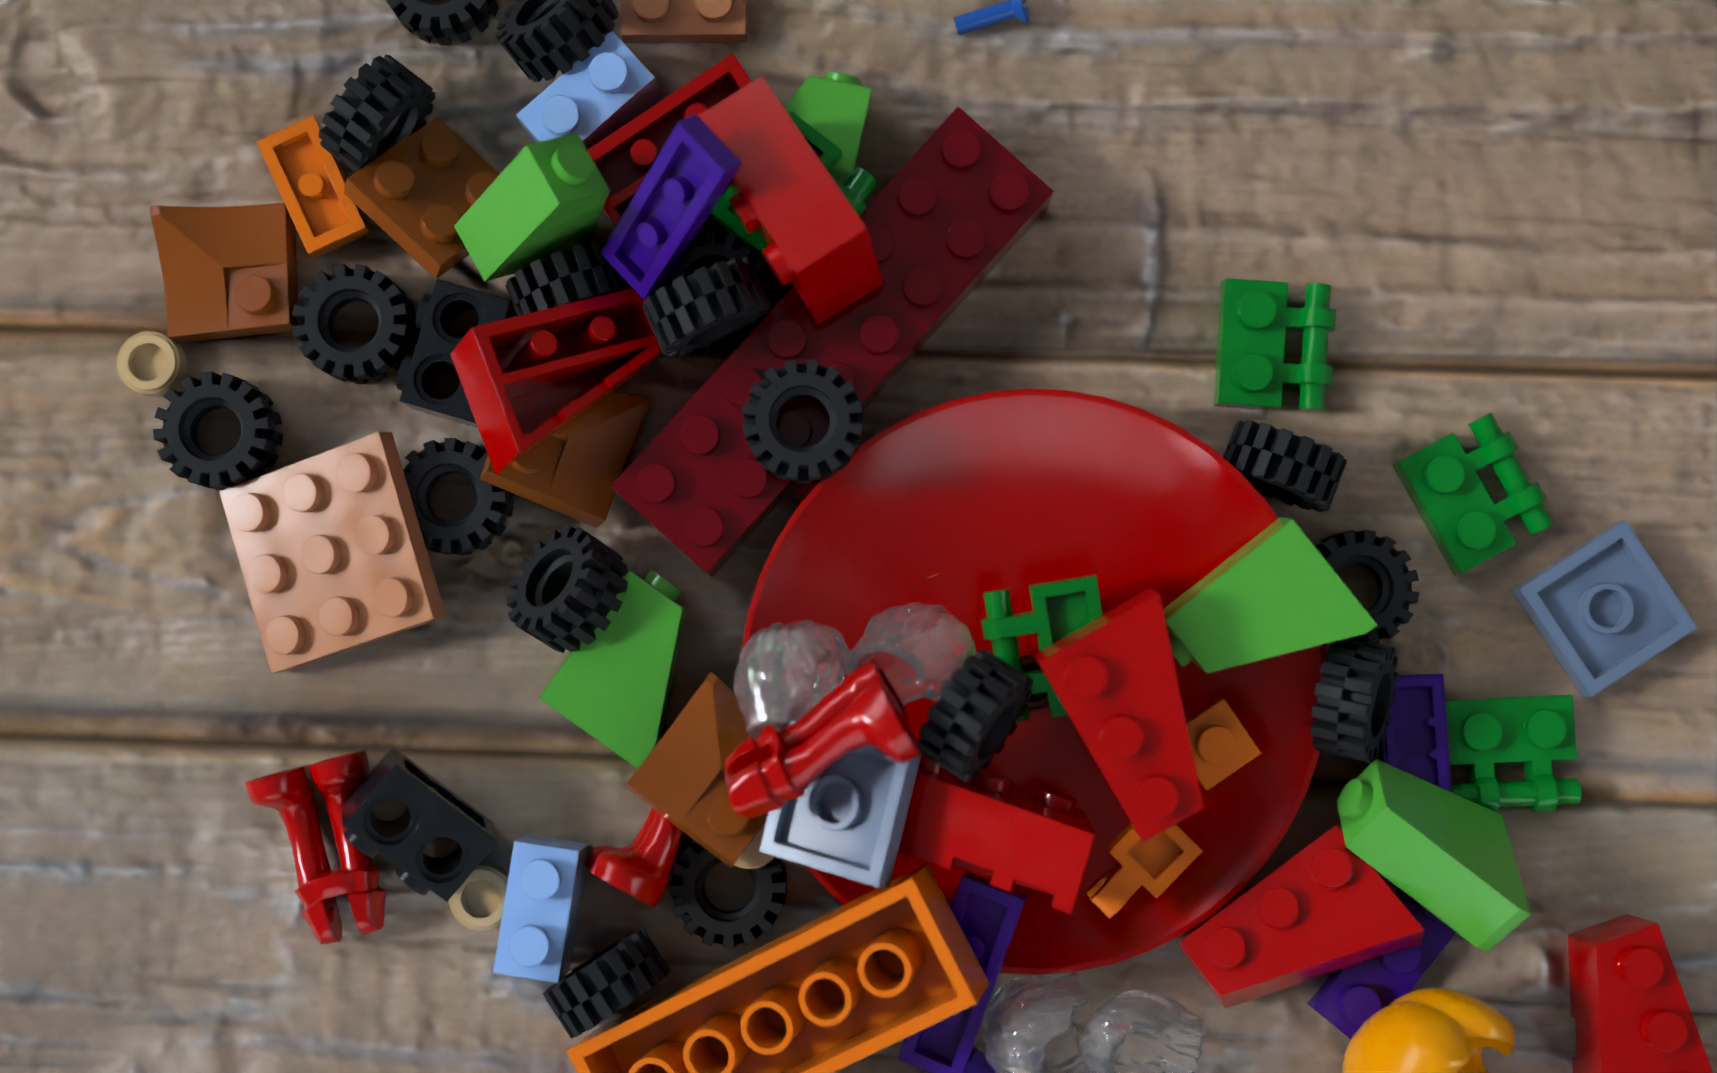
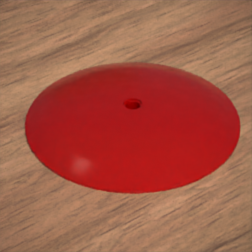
M1048 389L994 391L948 401L915 413L882 430L858 447L857 452H854L850 463L843 470L839 469L829 479L820 480L796 508L773 545L759 575L748 610L741 648L740 699L767 723H770L777 731H780L790 726L791 720L798 721L827 694L840 685L851 672L874 660L882 668L899 695L909 716L907 723L918 741L922 737L919 735L921 726L930 719L926 716L930 707L938 703L941 698L938 696L944 685L947 687L950 685L952 674L957 668L963 669L966 659L972 654L976 656L978 650H988L993 654L991 640H984L981 619L987 618L984 592L1009 588L1013 613L1033 611L1029 585L1094 574L1097 577L1103 615L1149 588L1160 593L1162 607L1165 609L1276 521L1278 517L1267 501L1241 472L1213 448L1178 425L1141 408L1102 396L1068 390ZM1037 634L1017 636L1022 666L1032 663L1038 664L1033 656L1039 652ZM1326 644L1211 673H1205L1193 661L1182 668L1173 658L1185 719L1217 697H1222L1261 754L1207 791L1199 784L1203 809L1176 825L1203 852L1157 899L1142 885L1111 918L1106 916L1090 900V897L1085 892L1102 874L1119 863L1105 848L1130 821L1069 716L1051 718L1046 692L1031 695V698L1028 700L1030 719L1015 723L1018 726L1014 733L1007 736L1004 741V748L999 754L995 753L993 755L992 763L986 770L1012 779L1011 789L1036 796L1038 788L1042 787L1076 798L1075 808L1083 810L1095 833V837L1072 914L1051 907L1053 894L1014 884L1013 889L1027 894V898L1000 973L1043 975L1078 972L1115 964L1147 953L1185 934L1206 920L1247 885L1271 857L1290 828L1308 791L1320 752L1316 751V748H1313L1312 745L1314 736H1311V725L1315 718L1311 717L1312 706L1317 701V695L1314 694L1316 684L1320 683L1322 678L1320 669L1322 663L1327 662ZM898 851L891 881L928 863L951 907L961 877L965 871L989 880L992 879V876L955 865L953 869L948 870ZM805 866L824 888L843 905L877 889L874 886Z

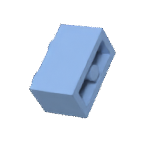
M612 31L604 37L606 40L599 48L593 47L588 51L590 56L583 62L578 60L574 63L572 70L557 78L516 116L528 136L535 143L578 133L588 150L662 100L655 77Z
M528 834L514 841L493 973L559 983L570 971L586 872L584 863L588 858L590 844Z

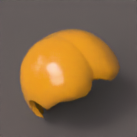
M1422 988L1400 996L1363 1023L1347 1046L1342 1073H1488L1482 1062L1483 1047L1494 1048L1507 1057L1514 1050L1515 1028L1510 1020L1501 1012L1474 996L1445 988Z

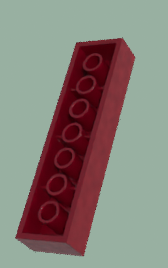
M957 107L859 216L868 230L884 284L819 325L816 324L798 293L792 287L615 480L611 487L705 573L713 577L798 483V481L793 480L784 481L777 478L769 470L766 471L750 450L744 435V416L742 413L744 403H747L749 400V391L755 382L759 384L765 377L764 372L773 366L775 370L784 367L785 361L796 359L797 363H807L808 359L820 362V366L828 369L830 366L840 371L841 377L846 382L848 380L851 382L856 390L858 400L861 401L862 411H864L1047 210L1054 191L961 108ZM800 397L789 401L781 409L777 421L778 431L782 438L796 447H810L819 443L827 434L830 425V418L825 407L820 402L807 397Z

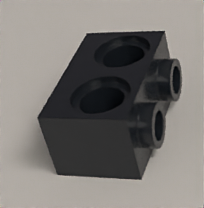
M437 279L433 293H426L422 297L417 310L415 326L421 332L414 355L406 354L399 368L397 389L402 391L399 401L414 410L478 428L461 382L457 391L449 398L436 399L433 393V382L437 375L447 369H456L450 354L463 338L452 336V321L458 313L470 309L478 312V326L516 317L517 313L510 299Z
M394 747L387 752L341 806L343 827L347 829L344 832V836L356 849L371 858H375L378 853L382 854L398 866L396 874L407 886L421 895H426L431 890L446 902L498 843L491 820ZM386 799H398L408 806L402 816L391 821L378 819L372 814V810L379 802ZM439 837H448L458 843L451 854L442 858L430 857L423 852L430 841Z

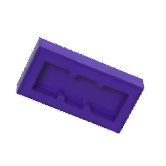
M1398 675L1397 683L1393 688V692L1396 695L1394 704H1391L1390 723L1389 726L1386 725L1385 727L1386 737L1383 745L1379 744L1380 761L1452 792L1444 675Z

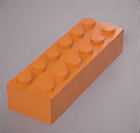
M927 863L891 881L888 888H877L592 1031L568 1049L567 1053L577 1073H834L977 1004L990 983Z

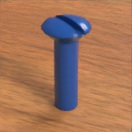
M1008 0L953 17L958 36L1014 18L1028 24L1029 8L1022 7V4L1027 1Z

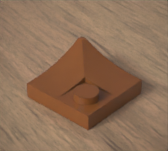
M285 203L229 207L150 206V217L157 242L163 277L168 338L177 343H188L293 331L292 326L299 325V319L292 315L294 304L298 305L295 225Z
M613 391L499 474H495L490 458L487 456L480 480L598 528L606 521L615 494V490L611 485L622 474L651 400L643 396Z
M710 672L664 736L629 779L626 788L732 868L765 825L768 813L758 817L746 818L739 816L733 810L728 797V786L725 781V761L747 738L751 736L756 739L767 722L744 703L717 676Z

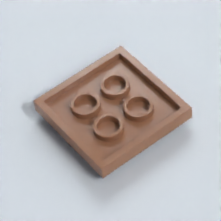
M392 432L373 433L219 492L271 674L286 672L446 617Z

